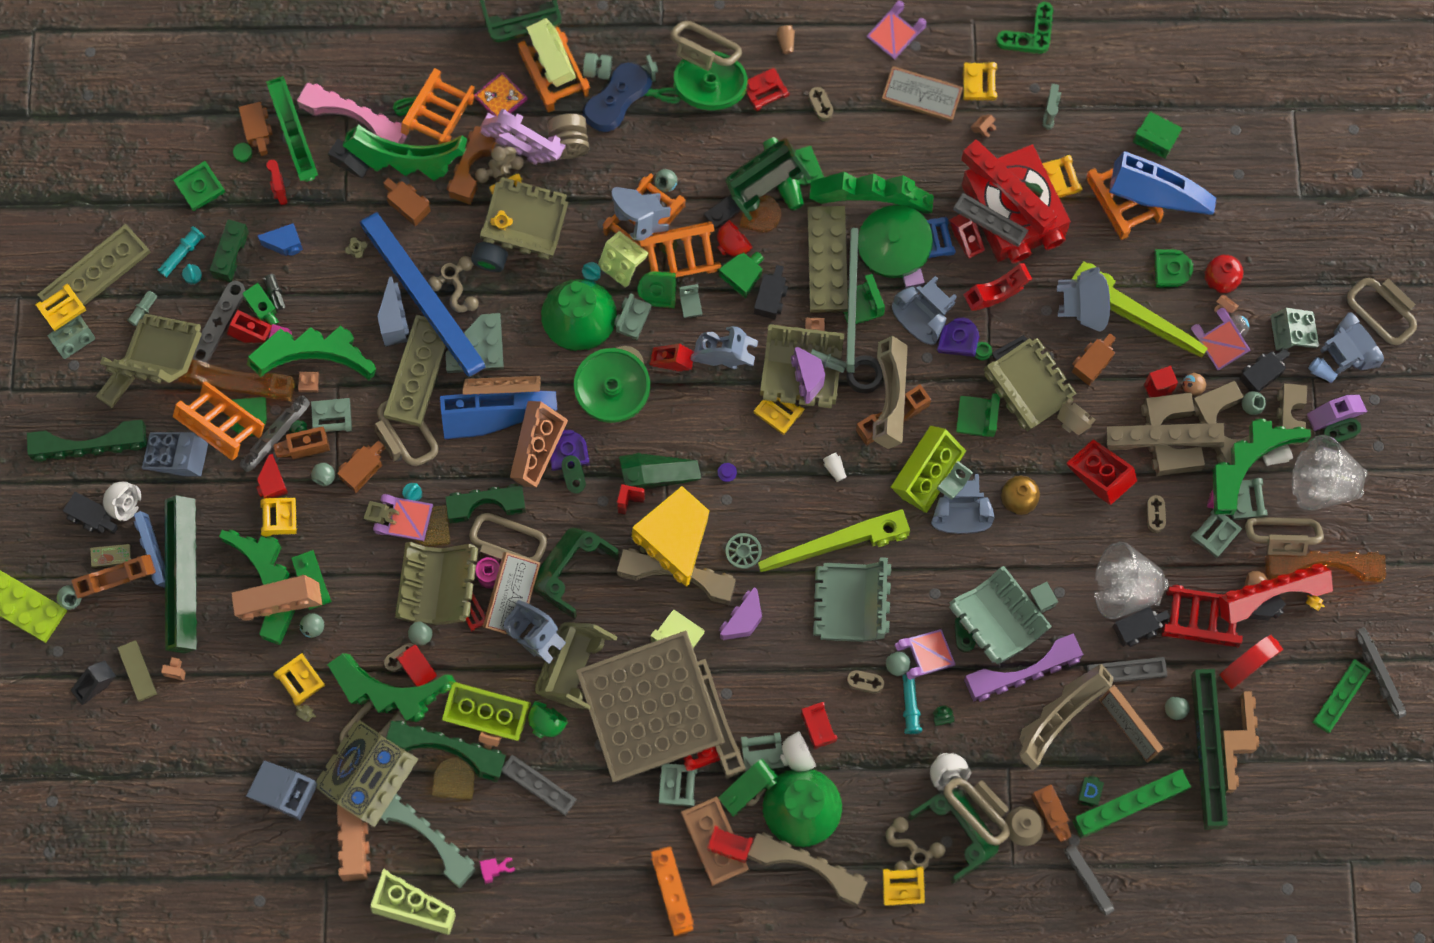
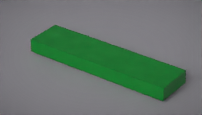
M1354 659L1312 723L1329 734L1371 670Z

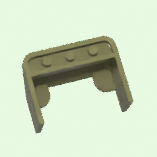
M565 622L558 628L557 634L566 644L561 650L557 649L554 645L551 646L549 654L553 660L549 664L545 661L535 687V692L542 697L572 708L590 709L591 706L583 702L582 690L577 688L580 680L576 670L586 666L590 653L595 654L602 650L605 640H617V636L595 624Z

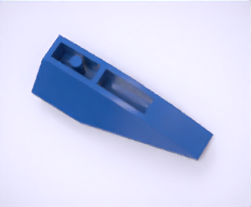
M1125 151L1114 162L1109 193L1145 206L1214 214L1216 197L1177 172Z
M556 391L440 396L444 439L484 436L522 423L528 401H541L554 411H557Z

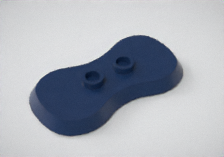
M630 62L618 66L611 74L606 88L588 100L584 105L582 115L586 123L602 132H608L617 128L621 124L630 104L649 91L652 84L649 72L640 65Z

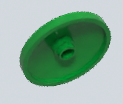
M711 51L721 58L727 59L730 57L724 53ZM682 59L674 71L673 84L678 96L687 104L703 110H722L735 105L743 98L747 89V74L744 67L738 61L729 66H722L713 62L712 67L707 71Z
M890 205L876 210L867 217L858 234V249L865 265L874 273L888 278L905 277L919 270L928 260L933 246L931 228L924 216L917 210L902 205Z
M618 348L598 350L585 358L578 367L574 378L575 396L583 411L592 418L608 423L622 422L635 416L646 404L650 394L649 373L643 362L629 351Z

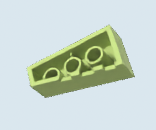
M383 869L371 904L372 913L450 934L455 918L454 909L426 895L418 888L412 887L404 880L393 876L390 872Z

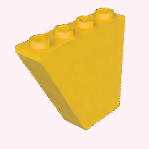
M681 486L633 526L632 539L637 545H641L646 549L650 557L658 560L663 569L669 570L676 581L688 586L707 525L709 510Z

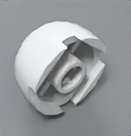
M128 482L114 483L104 493L103 506L111 517L120 521H127L134 516L139 508L136 504L138 500L141 501V491L138 486Z
M800 732L789 736L783 742V754L780 757L785 766L789 765L796 772H804L816 767L814 759L808 750L809 748Z
M943 753L939 755L930 769L931 780L939 791H944L945 785L952 779L962 778L967 781L971 775L967 763L957 754Z

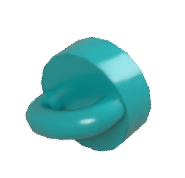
M589 262L583 265L582 276L585 280L594 282L600 278L601 269L598 264Z
M187 264L183 269L182 276L188 284H196L201 280L202 272L198 266Z
M417 483L407 484L403 488L404 499L419 501L422 497L421 487Z

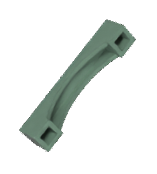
M396 794L380 819L385 823L394 821L405 824L424 835L442 856L446 867L444 875L457 887L461 888L476 871L475 867H473L475 863L468 856L463 858L458 853L460 850L453 843L448 845L443 840L445 836L437 829L435 832L429 828L431 824L423 817L420 819L414 815L416 811L410 805L406 804L404 806L400 803L401 798Z

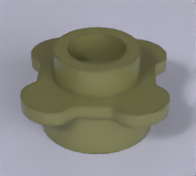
M353 237L350 239V244L345 248V251L353 257L361 258L364 249L367 248V243L358 241L357 238Z
M305 704L303 706H296V709H298L296 715L301 719L309 722L312 717H316L312 713L314 710Z

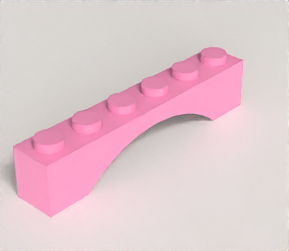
M307 83L297 100L299 108L315 116L322 114L346 115L363 123L373 134L383 139L403 144L407 137L400 133L401 123H393L384 115L372 113L367 107L361 108L350 99L344 100L340 98L335 92L330 91L329 93L318 84L312 85Z

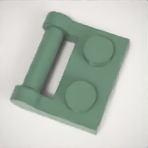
M1057 84L1051 85L1043 119V128L1046 130L1053 128V119L1058 113L1061 92H1058L1059 85Z
M350 398L311 401L312 428L324 426L326 432L352 431ZM345 419L344 423L319 425V421Z
M1262 478L1242 480L1238 493L1237 510L1232 515V520L1268 516L1267 510L1264 507ZM1249 487H1254L1257 511H1252Z
M1213 509L1210 512L1209 518L1196 532L1194 531L1190 535V538L1200 544L1215 558H1218L1242 528L1226 515H1214ZM1216 520L1221 521L1222 523L1207 540L1202 537Z
M780 733L755 738L741 737L745 772L761 759L772 770L785 767L780 757L783 754ZM775 743L776 747L774 749L757 751L748 750V746Z
M662 765L659 804L694 807V782L698 768L687 771L684 765ZM681 772L687 773L685 799L679 798Z

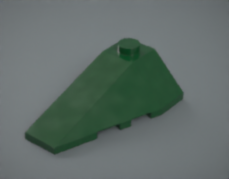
M641 453L619 457L624 485L648 490L701 480L698 460Z

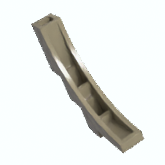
M1102 664L1064 686L1062 696L1043 707L1041 718L1022 729L1020 741L1023 746L1020 756L1024 764L1028 765L1032 770L1039 766L1046 749L1062 728L1086 705L1111 688L1113 677Z

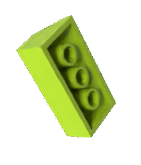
M930 426L891 488L903 500L927 513L940 493L937 487L948 476L957 461L960 462L966 450L946 429Z
M457 682L452 684L442 718L443 721L519 741L531 702Z

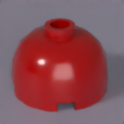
M730 220L723 224L717 233V241L720 244L717 248L724 256L728 254L731 257H736L741 253L747 254L752 249V245Z
M1219 255L1213 258L1205 270V280L1208 286L1213 287L1219 293L1234 291L1240 285L1243 278V267L1240 261L1230 255Z

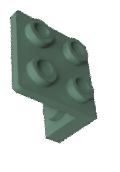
M1284 308L1271 315L1276 351H1282L1294 345L1310 348L1319 347L1313 312Z

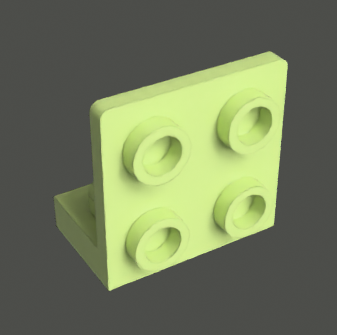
M618 231L606 242L598 265L618 283L627 287L635 268L647 258L648 252Z
M673 610L659 630L655 629L651 634V641L655 642L686 630L694 648L703 636L704 630Z

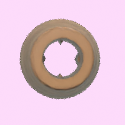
M781 26L776 33L783 54L793 53L795 31L792 29V26Z

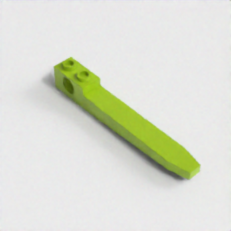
M1083 261L1072 280L1077 279L1081 272L1096 266ZM1100 272L1106 278L1109 286L1111 311L1201 358L1208 349L1206 346L1114 289L1113 286L1116 281L1113 280V277L1107 273Z
M901 509L860 522L758 562L760 572L867 540L871 541L872 547L876 545L883 547L892 540L897 542L905 540L909 536L910 528L904 511ZM890 526L893 532L886 533L883 528Z

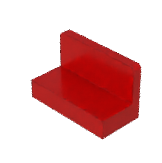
M621 484L617 501L618 513L626 514L629 500L644 503V489Z
M415 644L396 657L416 687L427 684L437 676Z

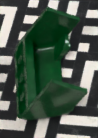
M479 0L486 29L494 42H504L530 35L527 27L545 18L548 19L554 28L561 24V14L557 0H550V2L542 4L539 12L504 21L498 16L488 17L484 0Z
M783 138L731 173L726 178V183L732 198L750 221L752 219L750 212L755 211L759 207L761 196L789 177L792 180H800L806 176L810 180L811 176L788 139Z
M570 528L565 532L539 568L533 588L534 593L573 619L577 617L576 609L561 600L565 593V585L558 577L577 550L581 548L586 552H592L599 548L615 560L619 558V550L596 534L578 528Z
M954 788L952 790L954 797L993 836L960 789ZM944 792L910 812L908 819L911 821L929 808L937 815H944L951 811L973 843L966 849L964 854L969 866L953 876L951 879L952 884L993 858L999 850V845L987 843L947 801Z

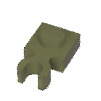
M369 501L363 519L382 525L386 520L391 525H395L396 521L392 520L391 516L394 514L399 515L400 513L393 508L389 509V506L386 504Z

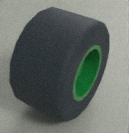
M478 242L475 245L471 261L481 269L501 272L504 269L508 253L498 245Z

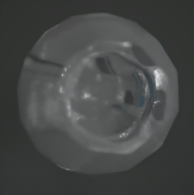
M1241 315L1231 316V320L1241 336L1244 337L1249 331L1248 320Z

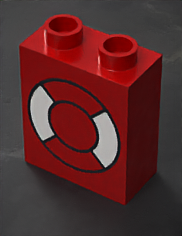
M1033 144L997 159L1024 184L1026 182L1036 183L1044 190L1040 199L1058 216L1055 224L1042 236L1026 221L1015 204L998 187L981 175L974 173L971 169L964 172L961 186L966 195L1028 230L1019 247H1016L982 227L998 262L1009 258L1011 263H1018L1027 259L1032 254L1030 249L1044 245L1046 250H1050L1066 241L1064 236H1066L1071 221Z

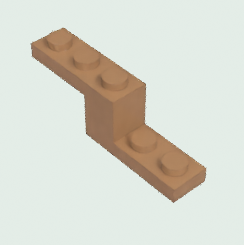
M1246 691L1240 695L1243 730L1223 731L1220 734L1225 793H1233L1236 787H1239L1238 775H1235L1237 757L1233 754L1254 753L1257 747H1259V737L1255 735L1257 717L1254 716L1253 709L1256 707L1255 697H1252V691Z

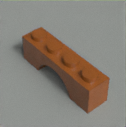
M475 126L474 131H470L466 151L461 156L460 164H456L454 169L455 176L453 180L450 179L447 186L450 198L470 205L477 191L476 181L469 174L470 167L477 159L491 156L492 150L497 143L496 139L492 136L487 137L481 134V127Z
M921 384L905 394L903 423L930 406L931 398ZM882 412L872 414L857 424L856 432L866 446L873 442V423L878 420Z
M149 554L71 581L78 599L154 574L156 571Z

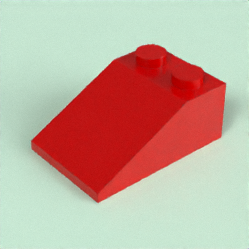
M1094 439L1067 462V466L1099 498L1109 505L1114 503L1137 482L1134 467Z

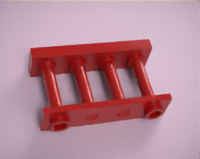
M1172 585V587L1167 589L1166 595L1173 596L1170 622L1163 626L1161 636L1239 648L1242 644L1243 636L1238 635L1236 632L1237 622L1229 623L1226 633H1221L1217 630L1219 596L1222 594L1184 589L1181 585ZM1181 597L1192 599L1190 623L1187 627H1182L1178 624ZM1200 600L1211 602L1209 628L1206 630L1199 629L1197 626Z

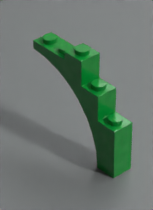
M282 76L266 81L299 179L305 182L315 179V176H318L285 78Z
M357 125L347 132L343 146L375 171L383 167L386 168L390 164L404 176L411 172L414 173L419 169L435 181L439 177L446 175L448 172L447 167L453 159L458 156L461 157L465 153L468 139L461 135L452 141L438 145L412 146L383 139Z
M841 172L812 180L809 198L820 204L847 200L879 201L908 206L929 214L933 210L934 195L916 187L915 181L904 175L885 180L874 173L856 178L846 172Z
M341 325L325 340L323 335L312 327L295 341L289 332H284L280 328L248 356L247 365L260 377L277 366L299 359H323L337 362L357 371L367 380L374 377L376 371L374 363L364 358L357 347L352 346L354 341L352 333Z
M1266 419L1252 421L1249 426L1250 443L1245 440L1234 443L1231 447V465L1227 462H1221L1215 465L1212 470L1214 515H1234L1237 510L1241 482L1252 464L1264 454L1278 447L1292 443L1308 442L1311 437V429H1305L1304 427L1286 429L1283 426L1272 429V421H1266Z
M234 530L221 531L219 537L222 542L236 548L251 561L260 574L263 585L289 579L290 574L286 567L280 564L274 566L281 550V546L276 538L261 536L257 543L256 539L249 536L243 538ZM296 610L264 616V622L259 634L261 638L280 646Z
M342 653L327 664L351 704L362 705L370 698L378 712L388 714L398 707L404 719L412 722H418L425 717L424 714L429 711L426 705L435 701V696L449 691L452 688L451 685L456 682L452 675H443L433 682L418 687L397 688L371 677L356 663L350 654Z

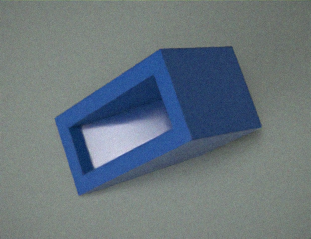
M294 223L258 235L263 247L284 256L296 255L303 250Z

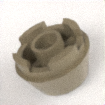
M1068 399L1064 404L1062 403L1057 418L1063 423L1061 427L1069 433L1074 431L1080 435L1090 429L1096 419L1092 416L1088 419L1090 414L1076 403L1071 405L1073 401Z
M1017 807L1006 817L1005 822L1010 829L1008 837L1018 845H1032L1039 841L1044 833L1043 818L1038 811L1031 807Z

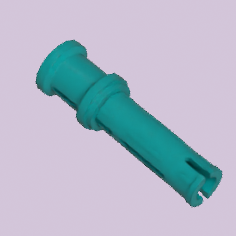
M192 226L191 231L186 237L180 239V245L157 269L158 272L167 278L189 251H194L195 245L201 239H204L205 236Z
M904 674L902 675L905 699L903 717L906 720V729L904 731L905 734H919L922 732L919 723L921 712L917 709L915 678L909 680L907 675Z

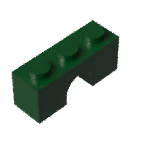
M227 220L210 268L213 278L229 283L232 282L237 268L236 257L239 248H244L249 234L246 224Z

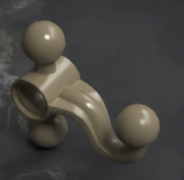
M495 147L491 153L493 159L488 163L490 169H478L475 173V179L480 183H485L489 177L494 176L495 181H501V177L508 178L511 175L509 169L520 170L524 165V160L521 156L516 155L514 147Z
M468 256L461 257L457 265L452 263L445 264L441 269L442 275L431 277L427 282L433 291H438L444 282L453 284L455 291L450 298V306L458 313L476 310L479 305L478 299L473 296L467 297L463 305H458L457 303L463 291L462 283L459 280V272L470 270L473 267L471 258ZM450 270L455 272L452 277L445 275Z
M903 817L896 818L893 825L886 831V839L893 847H908L912 853L911 860L908 862L900 861L896 863L895 871L910 870L913 867L915 869L923 867L924 870L927 868L930 858H940L944 855V845L936 842L930 846V850L925 851L918 849L917 845L910 839H895V832L902 833L908 829V821ZM916 856H924L925 861L921 864L914 861Z

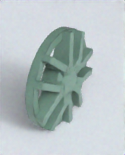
M740 533L734 535L728 541L725 551L728 561L734 567L749 569L760 560L762 548L760 542L753 535ZM740 537V544L734 540ZM743 537H748L747 543H743ZM750 539L754 540L756 544L749 545ZM731 542L737 546L736 549L729 547ZM758 547L759 551H751L752 548ZM729 551L734 552L731 557L729 556ZM751 555H758V557L754 560ZM738 556L739 559L737 560V562H733L732 559ZM747 558H750V560L752 561V563L749 565L746 561ZM741 560H743L745 565H739Z

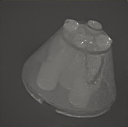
M1319 435L1308 442L1310 445L1307 449L1300 452L1293 471L1292 492L1293 495L1297 496L1298 501L1296 503L1302 509L1315 511L1351 502L1356 498L1360 499L1364 493L1363 487L1367 477V470L1333 437Z
M1118 541L1116 544H1110L1098 563L1095 580L1098 581V592H1094L1095 601L1099 612L1105 618L1118 619L1160 604L1164 590L1168 588V579L1165 578L1160 567L1128 543Z

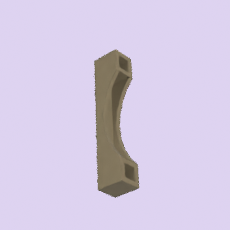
M893 336L878 342L877 359L884 376L886 398L882 414L873 423L872 438L873 441L887 449L902 444L908 345Z
M1224 423L1107 427L1108 450H1128L1161 445L1224 447Z
M623 549L617 570L618 576L637 581L652 575H673L669 570L663 569L659 561L654 557L652 558L648 554H640L636 549ZM694 566L690 582L703 590L711 601L730 605L736 579L730 574L722 573V575L715 574L711 569L703 568V570H700Z
M706 659L698 661L725 741V743L715 747L727 780L744 774L745 766L725 718Z
M757 833L747 858L764 866L776 863H792L810 868L830 884L838 899L857 907L867 885L863 876L856 873L850 875L841 866L835 865V867H832L823 858H812L809 856L810 853L805 850H794L791 848L792 845L787 842L780 841L779 843L772 840L773 837L767 833H762V835Z

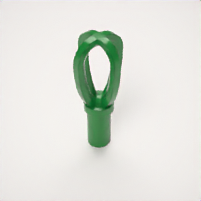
M672 87L649 89L644 95L659 98L664 102L673 104L678 103L681 99L679 96L661 95H678L674 92L675 88Z
M417 97L403 98L396 101L393 105L395 114L398 116L407 114ZM412 103L403 109L397 110L398 107Z

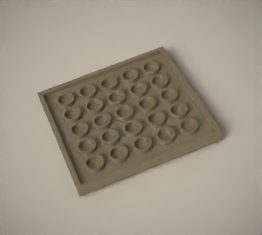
M686 630L576 670L586 702L591 706L589 711L613 782L725 743Z

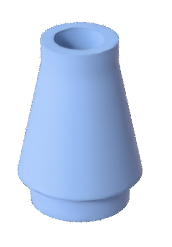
M1316 357L1308 367L1311 374L1330 383L1338 375L1323 358Z

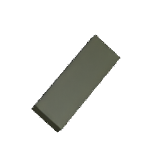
M135 640L118 647L137 700L140 702L157 695L137 641Z

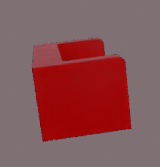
M1168 366L1149 373L1144 387L1149 398L1172 395L1178 381L1172 367Z
M824 702L801 709V715L814 749L837 741V736L833 733L824 709Z
M715 825L707 851L745 863L753 838L749 837L747 839L729 833Z

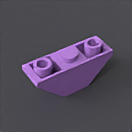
M795 347L794 355L791 356L792 367L796 368V381L800 382V396H803L805 404H808L824 386L825 372L821 359L799 347Z
M1345 395L1307 413V417L1315 432L1326 428L1330 424L1365 414L1367 410L1360 395Z
M753 588L751 592L748 590L742 598L744 602L740 607L736 606L734 608L730 621H725L719 629L722 640L750 636L761 622L762 613L756 588Z

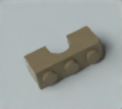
M1284 383L1277 394V400L1280 401V408H1277L1276 414L1277 419H1279V426H1283L1286 429H1293L1294 427H1304L1306 429V422L1295 420L1291 415V410L1303 409L1307 404V386ZM1292 443L1290 445H1302L1303 443Z

